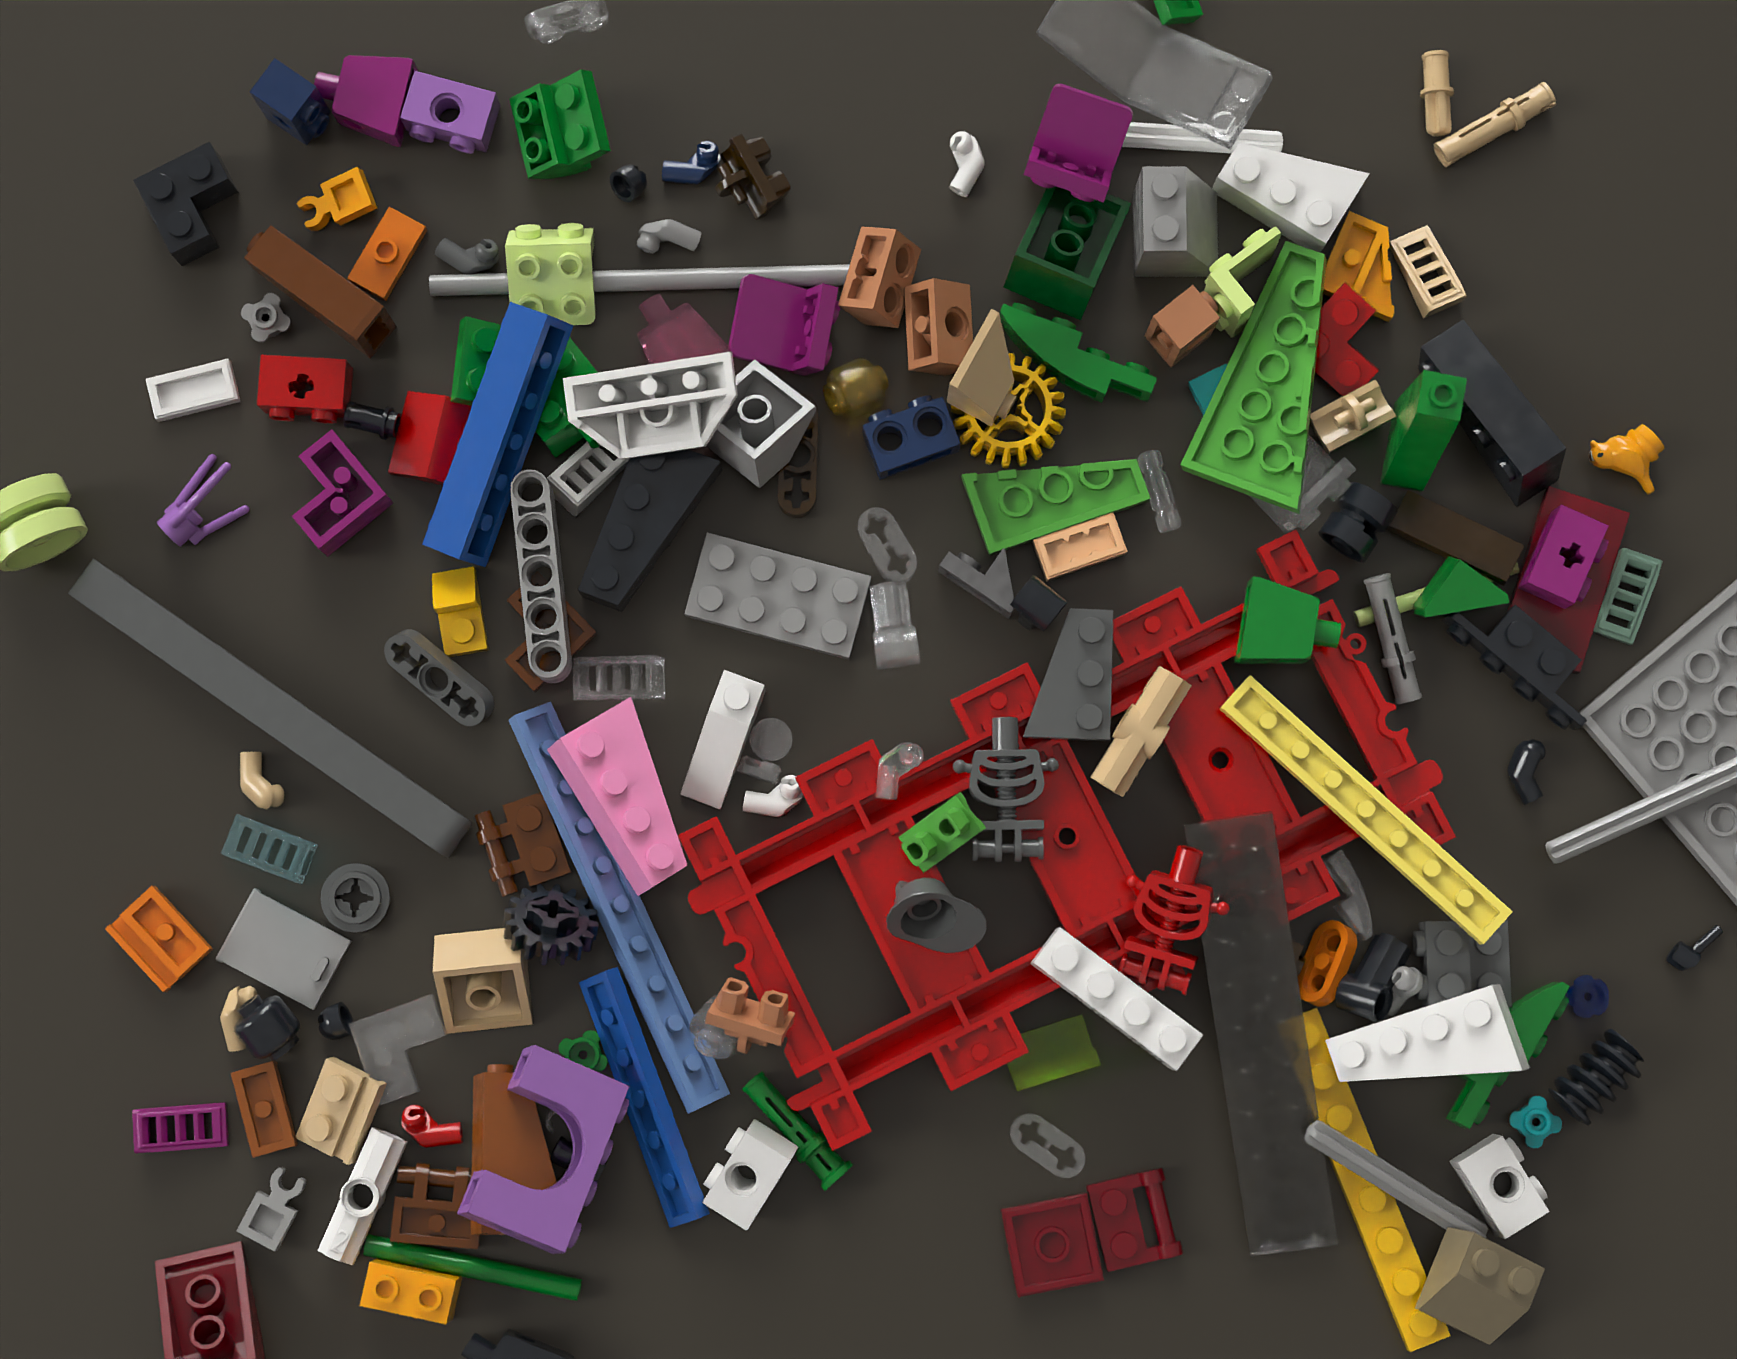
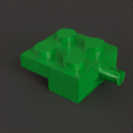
M570 337L535 433L555 458L583 437L591 448L599 447L594 439L568 421L563 378L598 373Z

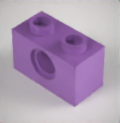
M414 71L400 119L406 131H410L409 135L417 140L432 143L434 138L450 142L449 146L460 152L472 154L475 149L487 152L501 105L496 92ZM453 108L460 111L458 118L453 122L445 123L439 120L441 114L447 109Z

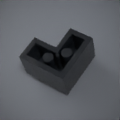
M210 142L133 180L167 248L181 266L220 248L201 211L239 192L220 155Z

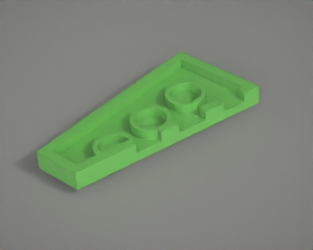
M1137 459L1083 463L1078 466L1041 467V469L1020 471L1014 469L1002 470L996 473H967L961 475L989 556L1000 553L1003 548L1006 551L1032 542L1033 539L1085 521L1149 502L1151 499Z

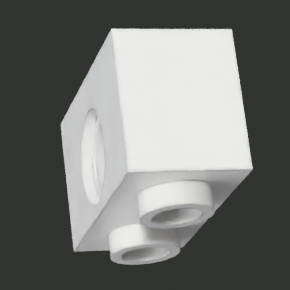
M756 1119L752 1121L747 1131L738 1127L725 1148L726 1151L732 1154L725 1166L717 1162L703 1184L710 1191L702 1203L747 1231L788 1166L798 1146ZM745 1165L750 1167L755 1172L756 1178L747 1179L743 1177L738 1171V1166Z
M1492 1134L1449 1162L1495 1236L1506 1239L1549 1212L1543 1202L1548 1196L1537 1178L1533 1175L1528 1178L1520 1162L1524 1160V1157L1511 1138L1505 1140L1502 1135ZM1507 1172L1512 1181L1511 1189L1505 1195L1499 1196L1494 1190L1493 1182L1499 1173Z

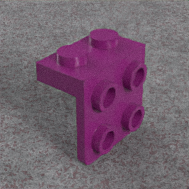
M1056 84L1051 91L1026 164L1024 176L1030 177L1035 184L1041 187L1054 188L1057 186L1071 191L1074 197L1083 201L1092 202L1098 200L1104 202L1110 186L1113 169L1132 120V109L1126 105L1064 84Z
M754 274L744 276L740 282L728 352H732L734 358L749 362L756 360L761 365L802 376L822 371L828 364L832 353V343L829 342L831 326L834 325L839 315V301L836 300L839 287L822 283L812 288L804 289Z

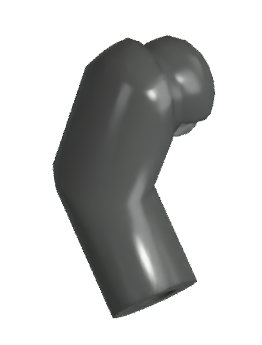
M444 238L437 246L435 256L463 274H473L491 269L499 259V248L494 241L482 239L475 247L463 249L448 238Z

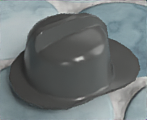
M920 878L911 882L899 881L897 883L894 906L886 917L887 929L893 936L943 953L961 952L972 948L982 940L986 932V918L980 909L966 901L953 897L943 882L935 878Z

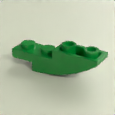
M1013 303L1012 307L1006 304L1002 305L1000 319L1002 328L1009 338L1026 356L1031 357V361L1037 366L1041 364L1046 366L1045 372L1051 377H1056L1058 382L1100 403L1103 402L1108 388L1148 402L1157 377L1149 375L1150 370L1133 362H1126L1124 366L1110 361L1109 354L1096 348L1087 347L1086 351L1078 349L1083 333L1075 330L1076 325L1068 320L1053 317L1052 321L1036 316V310L1021 303Z
M1551 982L1514 1002L1512 1007H1508L1527 1061H1529L1530 1057L1536 1058L1541 1053L1548 1039V1036L1544 1034L1552 1019L1557 1021L1568 1005L1569 998L1565 997V994L1570 986L1564 982ZM1510 1072L1457 1075L1467 1082L1446 1119L1466 1129H1470L1473 1123L1479 1125L1490 1108V1102L1487 1101V1098L1494 1085L1500 1087Z

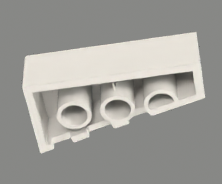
M1500 984L1484 987L1325 1040L1339 1082L1523 1071L1530 1068Z

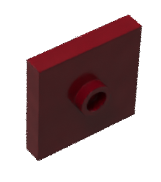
M1086 1192L1001 1209L1018 1297L1104 1281Z

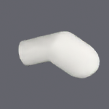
M960 131L955 133L950 139V148L959 170L949 188L956 194L967 197L984 168L985 160L975 137L967 132Z
M787 775L783 777L781 783L769 794L746 790L743 811L773 817L784 816L799 804L803 797L802 791L795 779L796 776Z

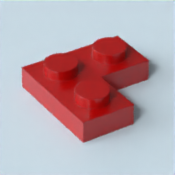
M1346 282L1340 286L1322 307L1315 372L1342 396L1368 384L1379 372V369L1349 343L1351 338L1377 309Z

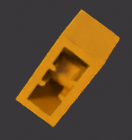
M376 1258L369 1262L360 1306L447 1324L454 1318L462 1277Z

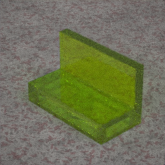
M1082 1014L1021 1033L1020 1035L1029 1052L1007 1063L1016 1091L1101 1065L1096 1048L1092 1047Z

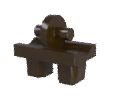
M739 134L729 140L731 145L720 155L724 164L720 165L718 170L723 180L716 185L715 190L720 197L732 194L738 205L746 202L753 216L758 220L767 216L774 204L786 197L791 186L784 173L778 171L765 176L760 166L768 163L771 158L770 148L765 139L759 137L745 140L743 135Z

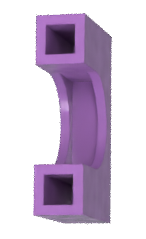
M533 1045L524 1048L507 1090L552 1109L564 1120L570 1131L573 1145L569 1167L558 1182L544 1190L530 1189L487 1170L476 1171L472 1175L457 1214L552 1254L565 1253L567 1247L572 1248L581 1230V1223L577 1221L583 1205L588 1206L597 1189V1181L593 1179L599 1164L603 1165L611 1153L613 1140L609 1138L615 1123L619 1124L627 1112L629 1100L625 1097L629 1086L539 1046Z

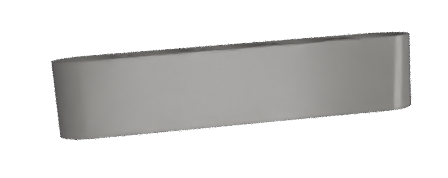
M527 469L519 472L511 482L510 492L528 662L530 668L541 680L547 683H558L568 677L572 669V656L555 497L546 477L536 470ZM533 483L542 485L543 493L539 499L533 502H527L522 499V492L525 487ZM536 525L547 527L548 531L545 540L538 544L527 542L526 537L529 529ZM548 567L552 570L550 581L541 587L532 585L531 575L537 568ZM545 609L556 611L557 616L554 625L547 629L536 627L535 619L539 612ZM550 651L560 653L561 663L556 670L551 672L541 670L540 660L545 653Z

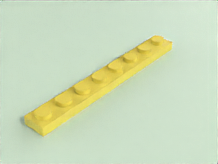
M1251 675L1245 679L1219 708L1480 945L1485 944L1513 912Z

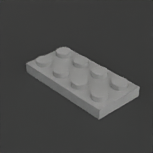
M707 533L684 615L849 660L871 582V576Z

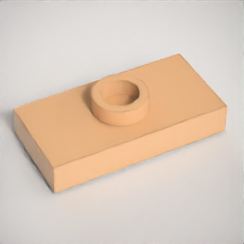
M1113 512L1033 539L1032 541L1046 582L1125 555L1128 552Z

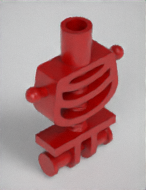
M1178 845L1170 874L1153 870L1147 876L1145 882L1134 874L1126 878L1128 887L1140 890L1134 904L1135 917L1146 929L1157 934L1154 940L1155 943L1129 936L1125 941L1124 949L1144 954L1145 959L1141 961L1131 958L1129 954L1124 953L1119 972L1139 978L1140 984L1146 985L1148 977L1159 980V990L1164 991L1168 987L1181 991V994L1186 996L1191 983L1192 973L1188 972L1186 975L1171 969L1173 964L1193 970L1197 965L1199 957L1172 949L1175 942L1174 939L1190 940L1197 938L1209 926L1212 912L1222 916L1229 913L1230 907L1226 902L1213 903L1214 890L1212 887L1195 882L1203 856L1202 851L1193 847ZM1152 890L1159 896L1167 899L1165 903L1156 898ZM1183 904H1201L1202 907L1201 909L1197 910H1185L1183 909ZM1146 905L1163 917L1160 919L1161 922L1156 921L1150 916L1146 910ZM1200 920V924L1191 929H1178L1177 927L1180 925V921ZM1154 958L1164 961L1162 971L1151 968Z

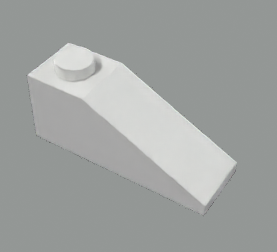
M726 670L723 671L680 795L721 810L765 695L766 688L764 684Z

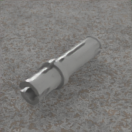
M1386 573L1364 579L1384 657L1381 658L1383 668L1388 669L1395 695V704L1420 699L1422 694L1419 690L1412 661L1416 660L1414 651H1409L1401 614L1391 582V574Z

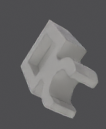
M279 1167L273 1172L270 1179L272 1190L270 1195L257 1191L236 1230L273 1251L279 1249L299 1212L289 1206L288 1203L291 1198L299 1196L306 1187V1179L301 1177L296 1181L293 1189H285L281 1183L282 1177L286 1172L284 1167Z

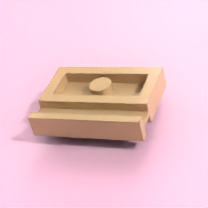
M336 1057L327 1058L295 1138L331 1157L336 1156L342 1159L343 1163L347 1165L356 1163L387 1083L371 1078L369 1074Z

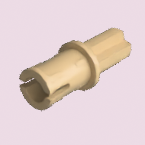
M1444 50L1428 51L1422 55L1424 89L1420 91V97L1425 99L1426 131L1431 136H1444L1451 132L1450 97L1454 95V89L1449 85V53Z

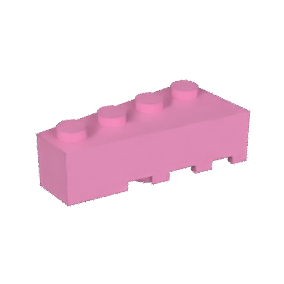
M631 697L564 735L547 749L637 896L688 866Z

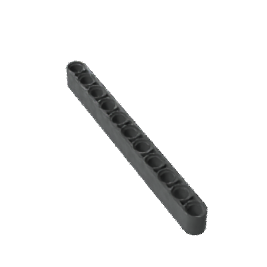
M94 558L68 592L69 595L444 857L449 858L473 825L466 817Z

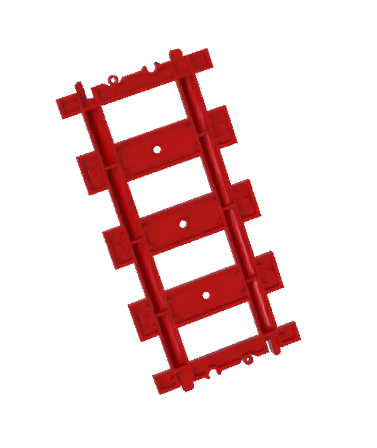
M1296 529L1256 550L1271 581L1314 596L1330 588L1340 580L1337 573L1333 570L1327 569L1320 573L1318 572ZM1182 586L1113 619L1112 644L1122 664L1112 668L1111 718L1128 710L1132 703L1136 704L1144 687L1158 666L1174 673L1192 685L1168 723L1170 728L1162 742L1221 856L1200 867L1195 882L1213 888V903H1228L1241 896L1254 923L1259 928L1261 934H1265L1340 896L1321 856L1360 836L1326 805L1300 817L1268 753L1219 709L1235 692L1221 663L1236 656L1244 603L1201 624ZM1333 599L1319 605L1317 619L1341 623V633L1337 648L1313 645L1311 658L1374 778L1370 783L1439 846L1455 838L1456 836L1433 791L1429 790L1440 784L1443 779L1440 767L1433 760H1426L1418 764L1406 741L1409 732L1408 728L1392 731L1386 726L1385 717L1389 712L1396 709V705L1385 701L1367 664L1353 658V656H1358L1365 650L1366 639L1358 633L1350 634L1343 639L1342 635L1346 624ZM1351 641L1358 643L1357 649L1351 647ZM1028 662L950 700V704L968 740L894 777L891 776L873 739L796 776L795 779L813 817L737 855L717 816L678 835L702 884L692 889L688 894V901L692 910L699 915L714 910L726 933L723 945L728 946L736 942L745 947L746 957L742 962L735 964L734 968L745 972L759 1002H761V998L766 991L774 990L788 995V1011L794 1012L795 1017L792 1027L788 1029L785 1035L788 1040L784 1053L797 1079L817 1069L823 1081L791 1096L786 1101L794 1111H801L811 1106L832 1151L872 1131L853 1093L854 1090L931 1052L949 1090L953 1091L1028 1053L1029 1051L1009 1012L1061 987L1030 964L1042 947L989 972L976 945L961 952L943 953L911 941L902 940L893 936L887 929L886 917L894 906L896 897L895 887L899 881L911 882L920 878H935L945 884L936 865L924 873L919 866L913 865L903 851L901 845L903 843L898 837L916 825L912 818L913 816L969 789L970 773H956L953 769V763L956 760H963L965 763L972 764L975 751L992 750V718H1018L1019 750L1036 749L1039 752L1041 762H1046L1050 758H1055L1059 762V768L1056 771L1043 772L1044 789L1041 795L1033 802L1017 807L1015 809L1017 811L1015 819L1044 820L1043 830L1021 831V839L1029 840L1043 837V859H1038V857H1028L1064 930L1118 971L1124 953L1129 954V957L1141 961L1145 959L1144 954L1124 949L1125 941L1129 936L1155 943L1154 940L1157 934L1149 931L1139 923L1134 914V904L1140 890L1128 887L1126 878L1131 874L1135 875L1068 741L1022 738L1041 688ZM1223 752L1227 755L1228 764L1225 768L1220 769L1213 765L1212 757L1215 753ZM1015 758L1014 760L1016 762L1023 761L1024 759ZM988 759V760H989V761H992V762H996L998 759ZM980 767V772L983 775L998 779L996 771ZM1032 767L1016 771L1014 773L1016 777L1014 778L1019 779L1031 774ZM1035 781L1026 786L1016 788V791H1014L1016 792L1015 797L1019 799L1032 793ZM993 788L997 795L999 791H997V788ZM1069 828L1073 830L1075 840L1072 844L1065 845L1061 843L1059 833L1062 829ZM833 856L911 1013L835 1051H832L756 894ZM1152 891L1156 898L1165 903L1167 899ZM1183 904V909L1185 910H1197L1201 909L1202 907L1201 904ZM1146 905V910L1150 916L1156 921L1161 922L1160 919L1163 917ZM1180 921V925L1177 927L1179 928L1191 921ZM1154 958L1151 968L1162 971L1164 961ZM1173 964L1171 970L1185 974L1182 966ZM1123 974L1147 993L1158 987L1159 980L1148 977L1146 985L1139 983V978Z

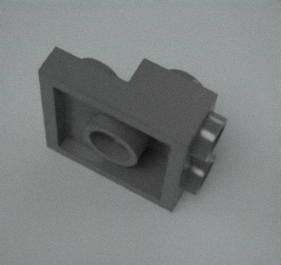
M1505 920L1485 944L1481 945L1455 921L1419 922V931L1413 932L1412 945L1414 956L1420 957L1423 986L1415 994L1416 1000H1422V1008L1496 984L1501 985L1507 1005L1512 1007L1508 920Z

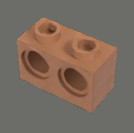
M861 226L838 306L864 325L899 328L905 307L904 287L912 283L921 249L897 229Z

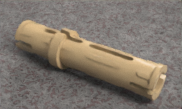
M1542 82L1515 99L1509 97L1500 102V107L1495 109V111L1479 118L1451 136L1434 143V151L1439 161L1445 167H1448L1512 129L1518 131L1525 127L1526 121L1556 105V99L1551 88L1545 82Z

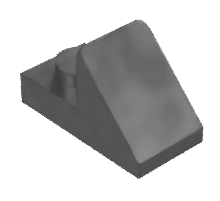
M1005 548L1001 550L985 575L979 572L981 565L970 556L962 552L955 556L948 552L939 565L938 572L1009 619L1014 611V608L1010 605L1014 595Z

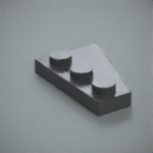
M1069 609L1022 738L1087 741L1110 740L1113 610Z

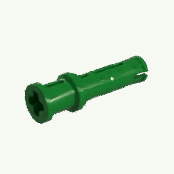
M763 1071L758 1073L742 1088V1091L747 1093L785 1138L798 1146L795 1152L796 1160L800 1164L804 1162L822 1181L820 1187L824 1191L829 1189L854 1165L850 1160L844 1161L835 1150L832 1151L824 1133L821 1131L816 1133L797 1111L789 1107L787 1099L768 1080ZM768 1097H769V1098L773 1101V1103L781 1110V1112L790 1120V1122L793 1124V1126H791V1125L784 1119V1117L775 1109V1107L768 1101ZM798 1132H800L806 1138L807 1142H805L800 1137ZM818 1154H820L821 1157L829 1164V1166L831 1167V1170H830V1169L827 1167V1165L819 1158Z

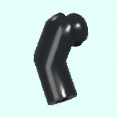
M1535 739L1522 741L1515 748L1507 767L1508 775L1524 805L1544 796L1533 775L1540 760L1544 759L1546 750L1544 745Z

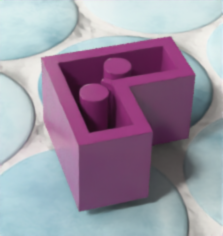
M332 429L298 456L325 489L292 515V517L317 548L327 557L393 504V501Z

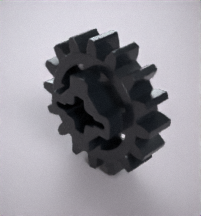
M537 884L535 893L523 888L521 889L520 898H510L509 908H505L503 926L505 928L503 936L504 939L512 940L511 949L513 951L525 950V960L539 956L541 957V965H546L549 958H554L561 966L564 965L566 956H570L578 961L581 958L582 951L590 952L592 950V944L596 940L599 925L596 922L598 912L595 909H589L590 900L588 898L575 899L577 892L575 889L565 894L561 892L559 884H555L552 891H546L542 884Z

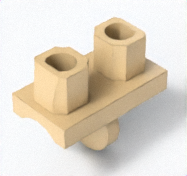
M1375 379L1311 413L1310 424L1328 454L1393 420L1396 415L1385 400L1380 386Z

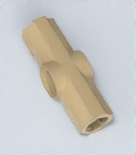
M1158 666L1144 687L1136 704L1132 703L1120 720L1112 735L1114 738L1090 778L1123 797L1128 792L1146 759H1151L1159 748L1170 728L1168 723L1192 685L1174 673Z

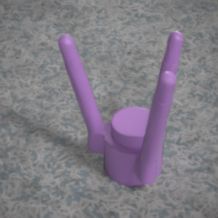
M210 454L176 500L164 510L165 515L157 521L163 532L180 547L188 540L197 545L208 534L249 512V507L243 505L201 528L198 527L203 519L194 508L231 469L230 463L225 462L189 499L215 463L217 457L214 454Z

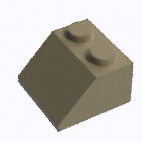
M1447 1227L1415 1309L1490 1345L1529 1310L1545 1268L1475 1232Z

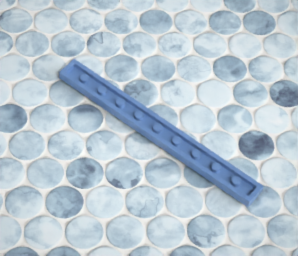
M548 702L514 715L508 721L590 901L598 912L597 916L687 1113L689 1114L729 1095L730 1092L640 895L637 896L547 751L558 739L566 735L552 703Z

